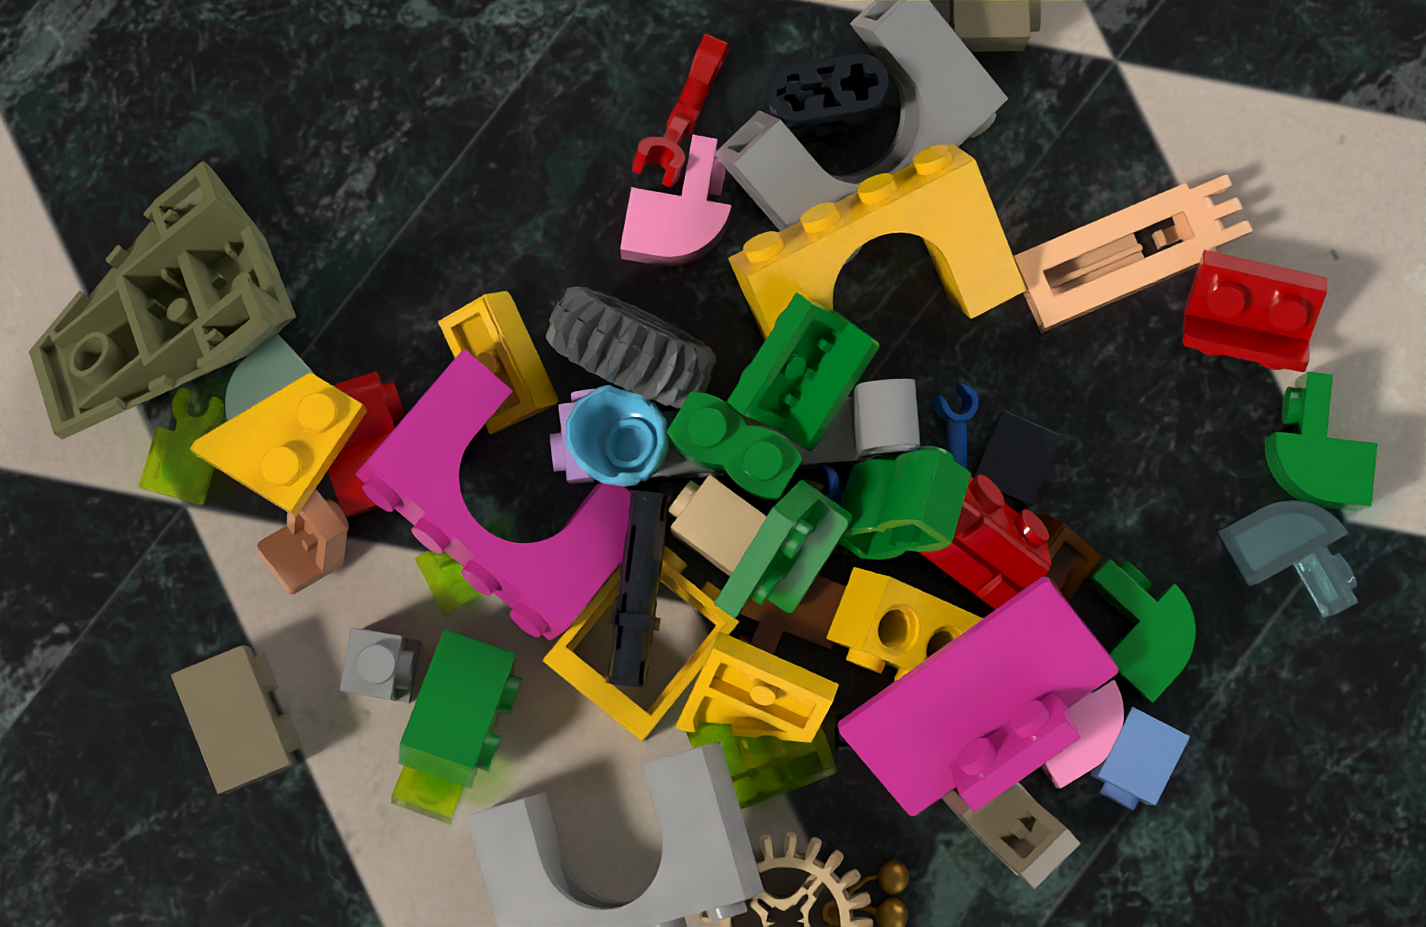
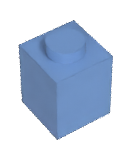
M1134 707L1124 708L1123 727L1108 757L1101 764L1093 768L1090 776L1104 782L1100 791L1101 795L1134 811L1139 801L1146 805L1156 806L1190 736Z

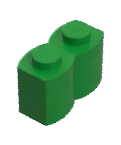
M690 392L667 430L670 444L681 457L702 469L722 471L726 479L736 490L752 500L765 504H777L802 462V457L798 450L785 437L764 427L746 425L743 418L732 406L718 397L702 392Z
M922 446L917 451L904 453L897 458L878 455L873 457L872 460L855 464L849 471L839 506L852 515L853 520L840 539L839 544L859 558L874 560L894 558L903 554L905 550L929 552L948 547L953 541L971 472L955 462V457L950 452L935 446Z

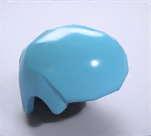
M611 385L601 386L577 400L566 421V447L579 467L595 480L603 484L615 486H634L640 481H647L660 470L670 449V439L667 434L669 422L650 399L648 400L637 393L618 389Z

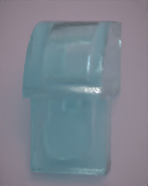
M1303 501L1276 502L1258 509L1218 531L1248 586L1258 584L1294 564L1323 617L1336 615L1358 602L1351 590L1357 586V581L1350 566L1342 555L1337 553L1332 556L1327 548V545L1349 533L1341 522L1325 509Z

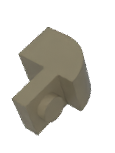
M1019 782L976 812H973L959 795L957 787L941 797L963 823L1015 875L1022 877L1034 889L1051 873L1055 872L1062 865L1063 861L1081 844L1068 828L1038 804Z

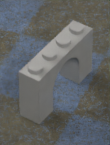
M874 0L850 23L857 34L889 71L896 83L900 96L901 116L897 133L890 147L875 163L852 174H828L814 160L781 119L762 111H758L714 153L717 159L780 231L799 222L801 215L809 208L826 202L836 203L857 192L858 185L864 180L882 173L892 174L912 164L915 155L922 150L935 145H949L951 143L959 147L967 138L980 135L994 122L996 118L995 111L1008 100L1007 96L929 0ZM862 246L850 255L844 265L858 254Z
M721 741L641 764L660 827L662 856L659 869L651 885L640 897L632 901H615L598 896L584 887L573 875L561 848L546 792L465 815L496 926L687 927L685 917L707 911L710 922L747 912L744 900L764 892Z

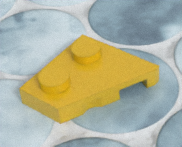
M309 372L195 440L190 450L196 456L297 517L367 410L360 402Z
M719 632L681 711L675 728L684 732H695L699 722L731 724L732 736L758 738L763 735H770L780 740L811 743L834 700L839 684L723 632Z

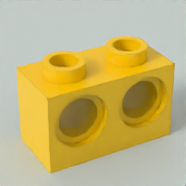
M854 567L826 639L849 648L845 660L880 674H882L885 664L898 669L894 681H896L983 618L890 576Z

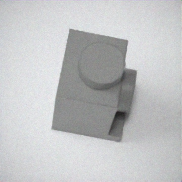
M351 627L339 691L410 703L421 641L399 635Z

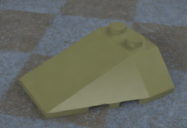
M204 161L154 200L143 214L150 220V223L127 250L119 245L114 248L105 259L113 266L89 296L79 291L30 349L29 354L53 434L60 439H65L249 355L266 340L278 334L285 325L296 317L266 238L213 169Z

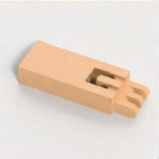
M1228 174L1190 190L1187 183H1184L1013 256L1026 288L1023 294L1040 332L1043 333L1193 269L1199 265L1203 250L1217 252V248L1252 233L1253 229L1248 220L1234 223L1226 229L1221 219L1243 209L1238 197L1214 206L1211 199L1212 196L1222 194L1233 186ZM1172 217L1175 225L1154 232L1152 238L1157 249H1161L1179 240L1183 242L1144 258L1141 252L1143 250L1141 243H1137L1133 233Z

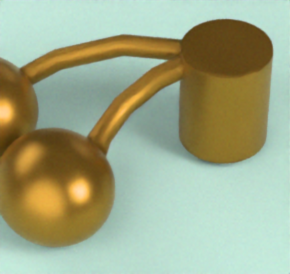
M888 860L881 865L878 874L866 876L848 889V894L851 896L855 890L870 881L878 880L880 888L885 893L890 895L899 894L908 885V870L902 862ZM896 898L884 900L878 909L868 905L853 909L876 916L880 927H905L908 920L906 906ZM836 900L828 901L822 909V918L831 927H839L841 925L840 912Z

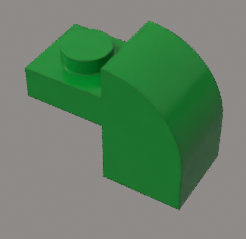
M1306 372L1296 379L1295 387H1287L1284 395L1282 421L1283 424L1291 425V433L1275 432L1265 438V455L1270 471L1278 484L1287 493L1306 504L1351 511H1361L1372 506L1378 443L1328 438L1333 374Z
M1108 559L1095 569L1086 579V582L1123 615L1131 625L1110 646L1107 652L1118 667V673L1115 677L1144 704L1153 703L1181 673L1190 659L1196 637L1193 611L1186 596L1176 584L1165 587L1153 599L1147 593L1152 586L1151 582L1135 566L1126 560H1123L1118 566L1111 559Z

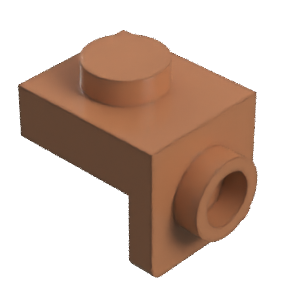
M315 489L297 517L288 513L285 527L258 542L257 554L287 593L296 594L343 566L347 531L349 530L347 518L333 499L328 498L325 500Z

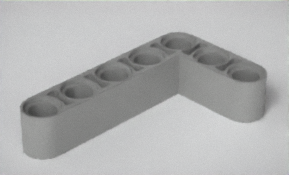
M913 379L877 380L856 385L852 396L847 397L820 441L811 451L801 448L781 431L738 412L746 425L764 427L785 437L802 457L798 470L815 469L817 465L828 467L852 466L863 461L872 460L873 457L878 455L897 458L904 453L917 451L921 446L915 380ZM679 411L661 412L669 422V427ZM670 444V449L660 470L647 481L640 482L708 477L709 474L714 477L724 476L722 471L705 470L691 464L681 457Z

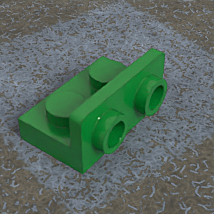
M801 479L771 509L714 602V605L734 619L752 600L760 606L769 600L785 612L792 613L803 600L853 520L852 515Z

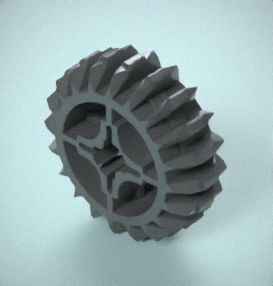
M587 287L567 288L562 300L557 301L550 316L549 322L551 323L546 333V339L551 347L556 349L557 353L568 357L569 361L584 367L588 372L604 378L607 382L619 385L627 391L637 393L648 400L653 399L665 406L671 405L677 409L681 408L690 392L706 393L713 378L712 371L717 360L710 347L692 337L690 333L675 327L674 324L668 323L656 315L639 309L635 305L623 302L616 297L608 296L600 291H593Z

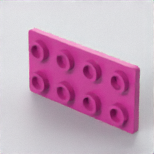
M1041 577L838 722V729L841 736L908 815H917L955 787H957L959 795L973 812H976L1081 738L1068 708L1118 673V667L1048 577Z

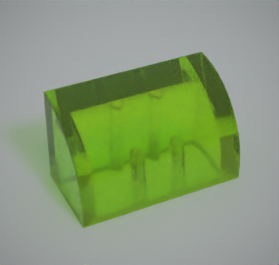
M699 722L695 732H686L692 749L721 741L740 810L837 773L829 744L821 725L811 743L780 740L770 735H763L758 738L732 736L731 724Z

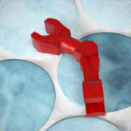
M704 34L696 51L688 79L668 119L667 130L664 136L648 137L639 142L632 162L633 172L640 174L646 164H657L666 170L662 181L663 185L671 187L678 182L685 161L684 152L679 146L684 137L690 138L694 131L709 90L729 52L730 46H728V43Z

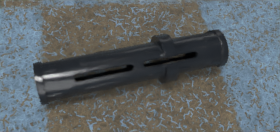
M630 490L629 518L624 542L619 594L617 596L616 611L609 613L608 625L614 626L611 656L605 683L647 688L653 632L660 630L661 618L656 617L657 595L665 548L667 518L669 517L668 510L672 500L671 495Z

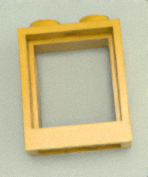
M666 546L664 548L660 581L714 624L715 628L646 712L614 685L605 683L606 679L574 654V651L617 600L622 563L542 660L641 742H644L700 673L719 632L730 636L739 624L737 619H734L714 605L721 591L708 581L701 590L681 575L687 564Z

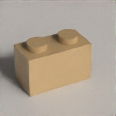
M710 474L701 486L690 480L668 510L670 512L669 517L675 520L671 526L672 537L728 578L732 575L767 517Z

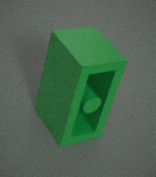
M444 629L400 741L398 764L470 789L478 769L490 772L502 738L501 735L492 733L499 712L511 715L523 678L513 675L517 653Z

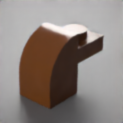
M818 575L799 606L792 613L785 612L769 600L762 606L752 600L738 616L755 622L758 626L754 634L742 630L739 640L774 655L783 633L823 650L830 651L834 642L826 638L846 586Z

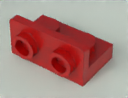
M1203 250L1184 309L1182 343L1186 347L1198 349L1202 353L1211 356L1226 355L1257 362L1269 369H1288L1305 372L1310 360V339L1327 294V277Z

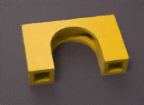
M953 143L949 145H935L922 150L915 155L912 164L892 174L882 173L864 180L858 185L857 192L836 203L826 202L809 208L801 215L799 222L780 232L769 231L751 238L743 246V251L728 258L764 342L773 330L778 316L787 308L796 292L833 310L834 285L846 260L864 243L889 233L903 232L922 237L948 300L970 319L1026 291L976 160Z

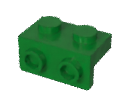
M796 292L787 308L778 316L773 330L752 363L743 371L739 383L727 400V403L742 415L781 431L798 446L811 451L816 447L879 349V343L840 313Z

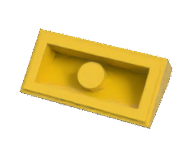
M502 291L484 294L438 321L454 358L465 349L513 390L485 423L489 434H494L559 402L558 396L509 292Z

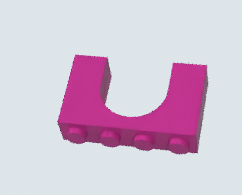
M463 349L355 475L365 483L362 489L370 500L388 512L396 509L414 525L411 529L412 533L425 547L437 554H442L445 551L464 567L461 570V575L473 588L487 596H491L494 593L512 608L510 617L521 629L537 638L543 635L550 641L566 631L622 562L629 518L630 491L622 486L598 483L556 534L539 542H510L496 537L479 525L468 511L460 491L459 469L461 459L472 438L513 390L468 351Z

